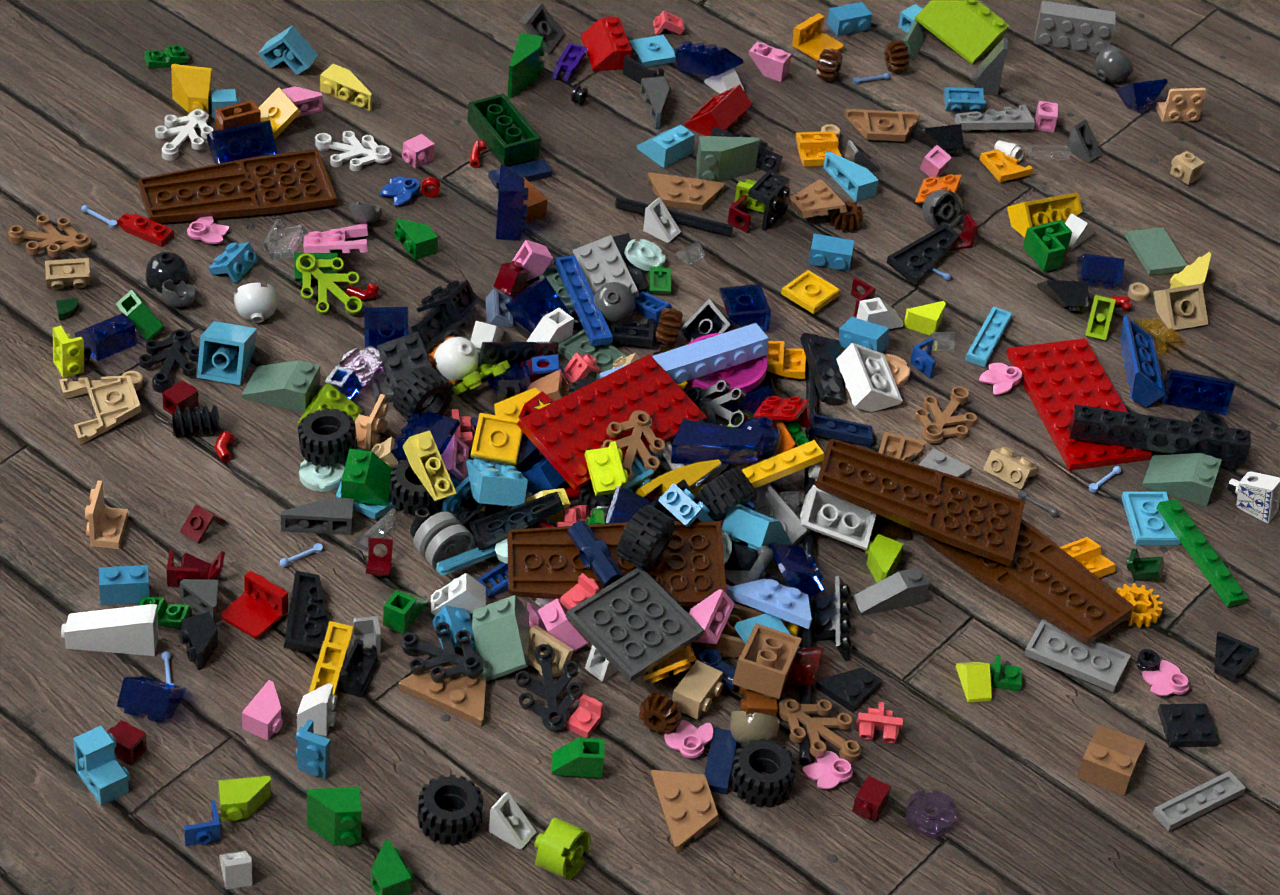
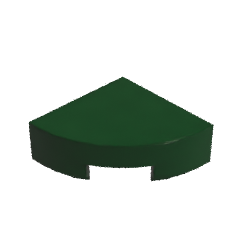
M78 298L56 300L59 320L69 318L70 314L78 310Z

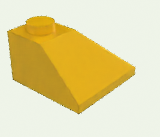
M172 64V99L188 113L200 109L209 115L211 108L212 68Z

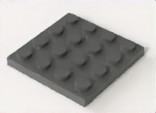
M638 568L566 612V618L629 682H632L704 634V629L645 570L641 571Z

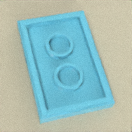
M1166 492L1122 493L1121 498L1135 545H1180L1179 539L1156 509L1159 502L1169 501Z

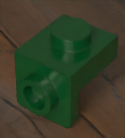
M1132 549L1130 557L1127 558L1126 565L1127 570L1131 571L1133 579H1161L1165 564L1163 557L1140 558L1138 550Z

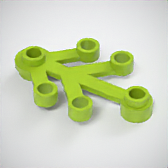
M305 253L301 254L296 260V268L302 273L303 278L301 298L305 301L313 298L314 291L311 288L312 275L318 280V303L316 304L318 314L325 315L329 312L327 289L345 305V311L348 314H359L362 310L360 298L356 296L349 297L335 284L347 283L350 286H356L359 283L358 273L352 271L348 274H324L318 268H331L335 272H340L344 267L343 260L339 257L316 259L313 255ZM308 262L310 266L304 267L303 263ZM339 262L341 266L335 267L333 264ZM354 276L357 280L350 281L349 277ZM310 291L311 294L309 296H305L303 292ZM325 305L327 308L325 310H320L319 306ZM351 305H356L357 309L351 310L349 307Z
M507 360L499 364H482L477 367L476 372L462 378L463 382L457 384L452 389L455 395L466 391L467 388L471 390L482 384V377L485 379L491 375L497 376L510 368Z

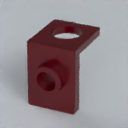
M743 195L730 205L727 223L748 233L751 216L745 213L748 196ZM740 216L745 220V225L738 223L737 219Z
M970 214L965 215L962 233H958L960 235L959 240L962 243L959 245L955 244L950 249L951 251L973 247L978 226Z
M856 277L853 279L851 295L858 298L854 310L855 317H857L859 302L873 299L876 288ZM857 286H861L865 289V293L863 295H861L858 292Z
M195 504L180 532L195 542L200 543L213 519L222 523L225 520L210 510Z
M369 538L366 574L378 577L390 575L393 539ZM377 544L385 545L388 550L387 554L377 556L374 553V547Z
M174 550L169 551L166 569L167 587H180V581L183 579L200 580V568L174 567Z
M221 551L211 564L185 553L182 557L181 567L200 568V580H213L223 568L225 552Z

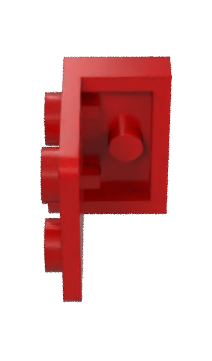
M770 396L756 410L754 419L765 420L766 426H769L773 420H782L784 423L798 422L801 427H809L811 424L809 399H801L797 396L788 399Z
M250 570L244 575V593L221 612V619L250 637L258 639L288 613V592L282 587L271 583L264 576Z

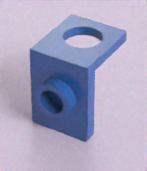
M933 338L914 346L910 363L928 378L933 377L936 361L930 357L934 342Z
M558 354L532 357L533 374L551 373L561 369L565 377L564 365H559ZM543 361L549 363V366L545 368H540L537 365Z
M211 801L212 822L184 826V842L186 847L221 841L220 821L215 801Z

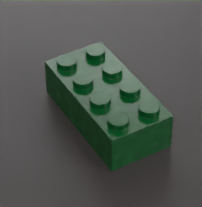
M504 93L468 103L467 122L478 136L486 141L487 147L503 167L529 161L540 156L541 137Z

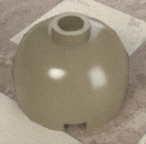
M747 711L731 712L730 731L736 742L749 744L754 739L756 741L766 739L768 742L776 739L780 719L777 717L756 712L754 714H746Z

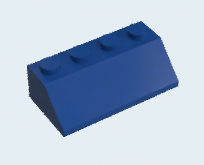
M1126 315L1123 317L1120 342L1122 347L1121 354L1125 362L1124 368L1128 376L1127 382L1131 391L1130 397L1135 403H1140L1146 408L1166 395L1154 338Z

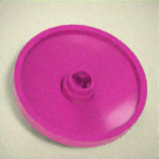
M714 333V334L704 335V336H701V337H699V338H697V339L691 341L689 344H692V343H695V342H698V341H701V340H704V339H707V338H710V337H713V336H716V335H720V334H723V333ZM765 355L686 382L692 387H700L704 390L715 385L719 380H725L730 384L729 392L734 388H740L747 393L758 387L765 379L768 363L767 356ZM719 392L714 394L715 396H722Z

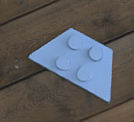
M764 578L726 589V593L731 600L801 627L810 628L812 618L809 598L807 594L800 592L797 588H789L779 584L776 580Z

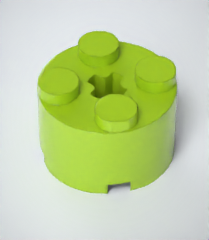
M556 817L553 818L545 833H540L535 840L534 846L538 849L535 866L561 878H574L584 865L585 861L581 859L584 851L589 852L591 845L590 833Z

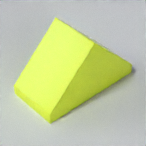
M941 301L907 309L904 320L905 328L934 337L943 319L946 303Z
M956 663V669L967 702L991 701L990 663Z

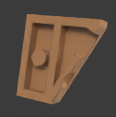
M884 432L878 453L910 462L924 451L926 441Z

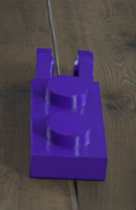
M569 43L557 61L552 78L557 80L560 77L561 71L566 72L564 82L569 83L572 75L575 74L585 58L587 47Z

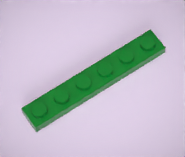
M1178 499L1159 502L1156 509L1226 607L1246 604L1249 599Z

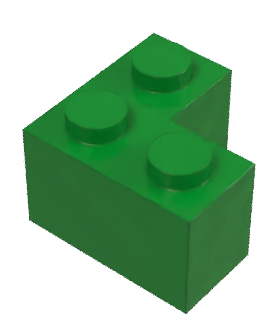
M1062 220L1027 228L1023 248L1043 272L1061 268L1065 251H1068L1072 231Z

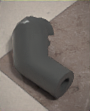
M761 546L758 549L757 554L759 557L748 573V576L753 580L760 578L765 568L773 559L774 553L768 546Z

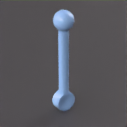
M88 205L81 207L83 213H89L108 224L109 228L117 227V221L101 216L89 209Z
M1115 466L1112 472H1110L1096 484L1091 483L1089 486V491L1093 493L1097 492L1098 487L1100 485L1105 483L1115 474H1120L1122 471L1119 466Z
M317 543L312 549L288 559L282 558L279 564L281 567H287L289 563L314 552L321 553L323 545Z
M165 651L161 656L165 662L167 682L164 688L167 693H173L175 687L171 681L169 662L171 653Z

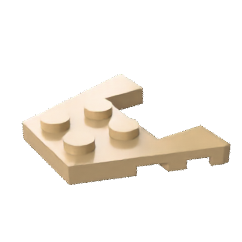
M130 375L101 377V380L88 381V378H79V381L68 382V378L59 380L65 399L88 393L97 417L74 424L80 445L142 412Z

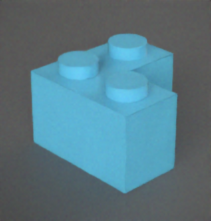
M293 25L268 40L258 53L270 68L284 61L296 75L309 68L318 56L317 52Z
M99 726L73 738L76 772L100 805H104L129 793L128 781H130V775L124 766L121 767L118 764L114 748L117 745L111 733L107 734L104 728Z

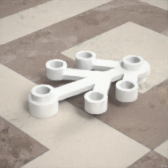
M197 109L190 112L188 116L179 118L175 115L165 116V126H157L155 128V136L160 139L172 135L177 136L172 142L165 143L162 147L163 159L167 161L176 160L178 158V147L187 137L191 140L193 149L201 150L204 148V139L213 137V128L207 125L209 117L205 111ZM187 123V125L175 127L176 125ZM195 127L200 128L201 137H198L194 130Z
M352 131L343 132V142L347 144L331 141V136L327 133H319L315 136V146L318 150L327 151L330 148L345 152L334 154L330 157V164L333 167H340L343 161L351 159L350 169L352 171H360L362 165L372 162L384 164L390 161L392 157L389 148L383 145L378 146L371 135H364L362 137V144L357 140ZM362 155H363V156H366V157H363V158H360V159L355 158V157L362 156Z

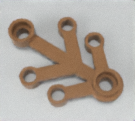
M45 214L38 215L36 221L37 226L43 228L47 233L25 231L20 225H14L8 231L9 241L12 244H22L26 239L41 240L39 243L36 241L26 243V252L30 255L38 254L39 251L47 248L48 256L58 257L61 253L71 249L77 252H84L88 250L91 244L90 236L78 233L71 226L68 217H60L57 220L58 229L65 231L68 236L61 235L50 224L49 216Z
M957 386L952 389L951 401L943 413L938 407L937 399L934 396H926L923 403L924 408L916 409L914 419L923 425L924 429L921 436L926 442L931 444L939 443L943 437L955 436L957 439H965L967 437L968 428L966 426H975L977 416L971 412L952 416L958 406H962L967 402L969 392L966 388ZM927 410L931 411L936 421L935 424L929 420ZM962 423L964 424V425H957L955 428L943 429L944 426H948V425H955V424H962Z
M641 410L634 411L628 421L620 424L618 422H611L606 430L607 434L613 438L618 437L622 432L633 430L632 435L616 440L617 449L627 447L622 467L628 473V482L633 479L631 467L636 451L643 460L647 471L651 468L653 471H656L660 464L659 459L651 456L642 442V433L650 443V450L653 453L659 454L665 447V442L660 438H656L650 428L652 425L650 415ZM605 440L601 448H606L605 446H609L610 442L613 441Z
M790 698L779 702L778 713L781 719L788 722L790 729L789 738L792 742L801 743L806 735L805 730L799 726L798 721L806 726L811 745L810 753L813 756L821 757L826 750L825 743L819 738L820 735L840 749L839 756L841 759H845L849 763H854L858 760L861 752L859 744L854 740L845 741L828 729H848L852 722V717L849 714L840 713L837 718H811L807 715L817 713L821 716L829 715L832 704L826 699L819 700L817 704H799L796 700Z

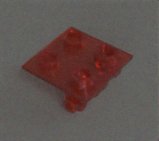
M800 647L785 686H813L824 648Z

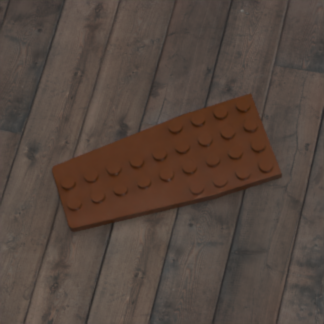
M318 149L252 157L144 177L138 180V188L147 217L157 223L190 221L210 216L213 219L250 215L264 216L337 205L336 194Z
M829 440L816 480V488L925 534L931 539L939 540L953 547L1010 567L1014 557L1025 501L960 477L839 440Z
M1021 519L1014 557L1010 567L953 547L939 540L931 539L924 534L923 541L965 571L1084 644L1092 643L1132 615L1133 605L1023 519Z
M675 521L674 532L667 548L659 560L646 570L681 607H694L719 589L724 590L726 593L721 521H693L689 527H686L680 521ZM629 522L588 525L597 539L603 540L608 546L611 559L622 573V577L636 569L635 566L617 555L620 537ZM571 526L508 531L509 595L528 598L560 599L561 596L578 584V578L582 573L588 578L595 580L599 591L604 589L592 569H587L583 565L579 556V550L567 534Z

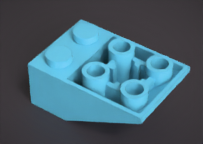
M475 458L474 460H466L472 495L478 503L517 506L525 502L528 480L515 466L498 462H487L486 460Z
M740 504L734 506L726 514L721 530L722 532L725 531L733 541H745L748 543V547L754 550H758L761 546H768L769 549L771 547L781 549V546H790L791 544L783 526L776 519Z

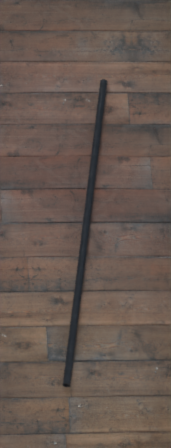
M807 361L806 399H809L810 413L817 414V387ZM805 427V435L809 442L813 440L816 442V435L808 434L807 427ZM810 466L804 470V499L812 486L816 484V480L808 476ZM810 530L811 532L803 538L802 593L808 595L812 621L809 629L801 627L800 704H812L815 531ZM800 722V727L805 730L806 735L803 742L799 743V763L809 765L811 763V745L806 726Z

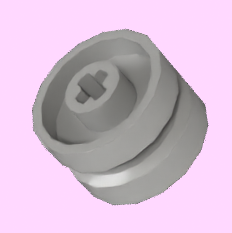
M440 512L422 523L416 531L413 545L417 552L436 571V564L438 562L472 550L475 541L473 535L453 513Z

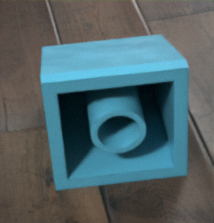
M214 321L200 337L197 378L241 385L255 350L257 328Z

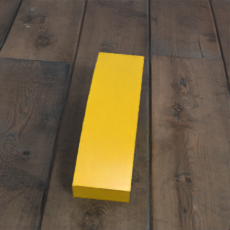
M717 459L676 468L640 487L632 497L637 503L652 492L657 497H660L673 483L677 485L684 480L690 488L712 472L721 462Z
M329 621L309 693L326 684H333V695H335L339 683V673L345 662L353 626Z

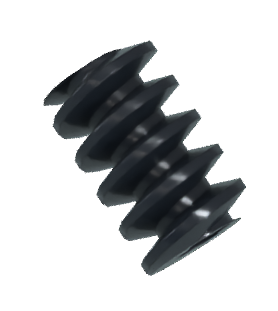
M213 405L211 412L207 406L203 407L202 412H200L198 406H195L193 413H191L189 407H185L184 413L181 412L179 407H176L175 413H172L173 436L177 435L178 429H180L182 435H186L187 429L190 430L192 435H195L197 428L201 434H204L206 428H208L210 434H213L215 427L219 431L217 406Z

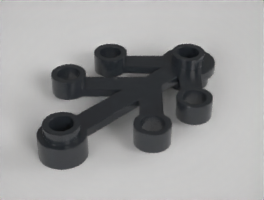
M179 329L173 331L168 339L159 342L157 340L146 342V352L149 354H143L139 357L140 367L148 369L154 364L165 361L161 371L155 374L152 379L154 391L163 393L171 387L169 375L175 361L181 367L185 376L196 374V364L193 362H198L199 348L194 347L190 343L192 336L188 331ZM172 346L170 350L156 354L159 350ZM184 349L189 354V359L193 362H188L180 353V350Z
M719 380L715 385L704 390L700 387H691L686 391L687 396L701 411L702 407L706 408L708 424L710 426L718 425L717 414L727 419L730 426L738 431L748 428L749 418L741 411L733 413L722 407L729 402L735 401L740 403L745 399L746 394L740 388H734L729 392L730 384L725 380ZM718 392L722 394V396L711 401L706 399Z
M441 622L435 627L437 637L441 639L444 649L421 641L419 636L412 632L405 633L402 636L400 643L405 654L413 655L420 651L435 657L425 661L421 658L412 659L409 666L411 672L415 675H420L424 671L431 669L430 675L432 680L440 683L446 678L464 674L468 678H476L484 670V660L481 656L474 655L470 644L472 641L471 635L467 630H460L456 634L457 643L459 646H462L464 657L455 654L450 638L451 629L446 622ZM449 663L455 664V666L447 669L442 667Z
M541 644L535 649L534 656L537 663L541 665L544 686L532 680L526 671H519L515 676V680L519 687L527 688L547 700L548 709L536 703L530 693L521 694L519 696V703L521 708L530 710L542 717L546 729L558 732L567 724V711L583 694L579 683H571L567 688L568 695L559 706L557 704L558 696L571 679L579 674V667L575 661L566 662L563 667L564 673L554 684L551 663L555 659V653L550 645ZM542 651H548L545 655H540ZM575 667L574 671H567L568 668ZM521 677H527L526 681H519ZM573 689H579L578 693H571ZM525 699H531L529 703H523ZM554 716H559L556 721L550 720Z

